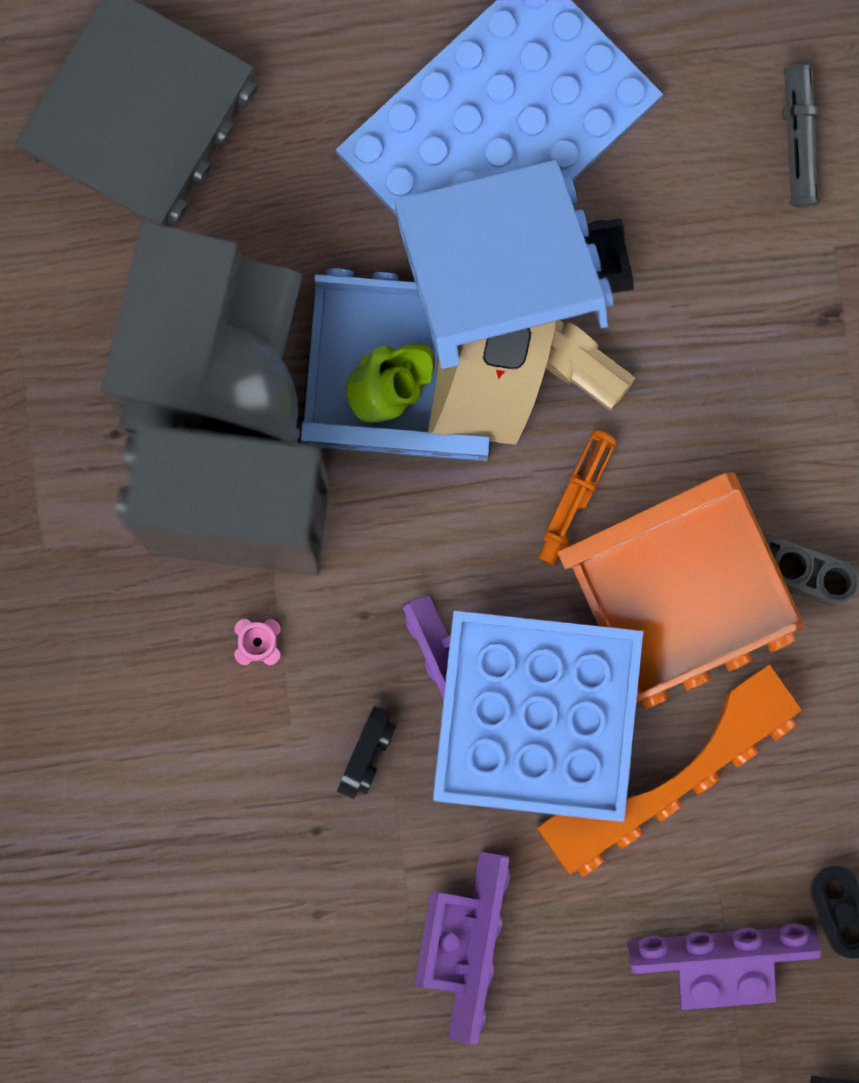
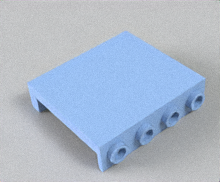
M557 159L394 200L400 234L441 369L460 365L457 351L458 345L595 311L600 328L608 327L606 307L613 306L610 286L607 278L598 279L596 272L601 271L596 246L594 243L586 245L584 238L589 237V231L582 209L574 210L572 204L577 203V196L571 176H562Z
M327 269L326 275L315 274L316 290L304 422H302V445L324 449L488 462L490 437L458 434L439 435L428 432L437 378V354L415 282L400 281V275L386 272L373 273L372 279L355 278L353 271L345 269ZM407 344H423L430 347L435 357L434 372L431 382L423 384L422 394L417 403L408 405L399 417L376 424L363 422L355 416L347 402L346 384L354 368L360 366L363 356L371 353L373 349L384 345H389L394 349Z

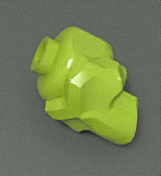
M407 344L397 349L384 345L373 349L371 353L363 356L360 366L354 368L346 384L347 402L355 416L363 422L376 424L399 417L408 405L417 403L422 394L423 384L430 383L433 376L435 357L432 349L423 344Z

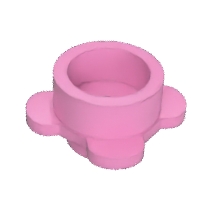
M242 619L237 622L234 628L235 633L238 635V648L234 652L236 661L241 665H248L251 661H264L267 665L276 664L281 657V653L277 649V636L281 632L279 623L273 619H267L264 623H251L248 619ZM255 638L262 640V644L258 647L253 644Z

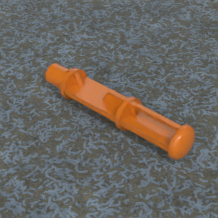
M601 430L591 432L564 494L543 535L545 544L538 556V560L555 566L559 558L557 552L569 547L570 541L565 534L577 509L587 507L608 459L617 444L611 434ZM594 439L596 443L581 475H578L577 472ZM606 446H608L610 449L595 481L592 482L590 480Z

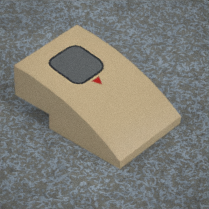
M556 321L458 345L457 351L460 365L441 369L440 364L438 366L428 432L439 435L458 434L490 437L489 441L516 445L526 426L541 386Z

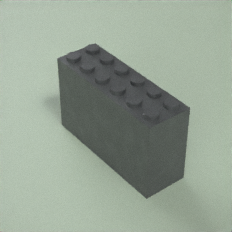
M137 426L136 438H127L124 452V468H129V474L131 475L129 488L121 487L117 517L122 518L124 527L151 555L318 576L330 485L318 447Z

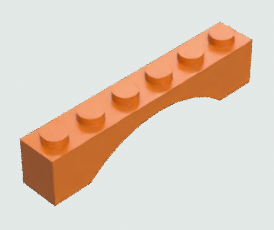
M767 665L726 694L721 715L709 740L686 767L672 779L649 792L626 799L624 822L554 815L538 826L536 830L568 875L578 870L580 875L584 877L605 862L600 853L615 843L622 850L644 834L639 826L651 817L655 816L660 823L679 810L682 805L678 798L692 788L697 795H700L721 780L716 772L726 764L732 762L738 768L758 754L759 751L755 744L770 734L772 739L776 741L795 728L797 723L793 717L802 710L771 666Z

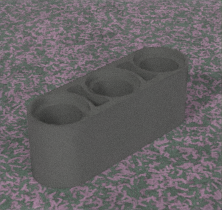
M763 533L778 566L781 557L787 555L794 556L802 565V574L799 579L791 580L783 576L790 593L829 606L842 604L854 596L858 589L859 578L852 565L843 560ZM836 571L845 578L846 590L843 595H832L824 588L823 579L826 572Z

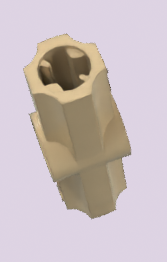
M556 320L546 369L568 384L572 381L611 411L633 384L635 377L599 351L597 343L580 328L568 321L563 323L560 320Z

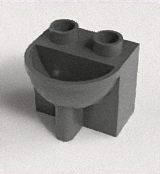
M142 221L100 390L120 417L118 428L128 432V438H136L137 426L297 445L300 431L296 428L298 413L297 395L293 380L282 357L302 274L291 269L244 259L241 256L238 244L235 242Z

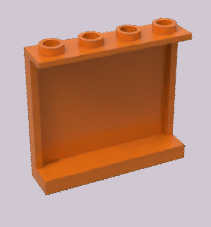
M735 472L723 473L557 552L564 569H573L599 627L643 631L636 704L641 702L644 710L670 699L667 690L683 683L685 690L688 691L712 680L708 671L725 664L728 672L754 661L751 652L768 645L772 653L796 642L794 632L806 627Z

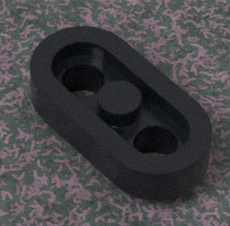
M376 706L373 707L341 779L337 793L353 800L358 791L367 795L378 770L370 766L377 748L386 751L396 729V725L389 723L392 713Z
M840 866L825 867L819 870L812 878L810 895L830 948L839 956L849 959L859 958V883L854 874L846 868ZM833 880L837 881L842 889L840 896L835 899L829 898L825 893L827 883ZM848 925L854 926L858 931L857 940L850 944L846 943L842 938V931Z

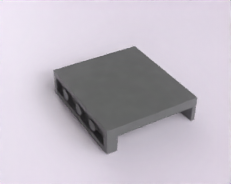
M101 0L17 140L16 146L25 157L36 163L39 160L148 222L169 227L171 224L176 227L181 222L189 206L185 198L193 185L200 187L210 172L212 163L208 159L215 147L223 148L232 135L235 124L231 120L239 106L244 109L247 108L257 91L258 84L254 82L256 79L254 67L135 0Z

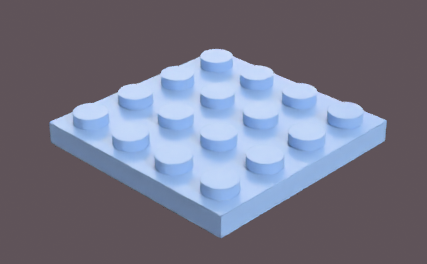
M454 611L433 802L624 822L643 631Z

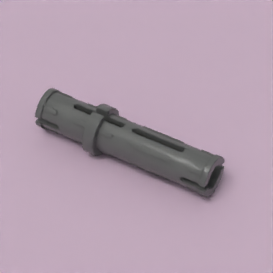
M805 64L791 65L783 69L785 74L786 107L782 109V119L787 121L790 206L810 207L820 204L815 119L819 118V107L814 105L813 66Z

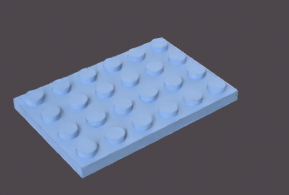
M496 0L336 149V154L397 217L394 200L556 159L562 176H571L574 181L662 99L663 94L572 0Z

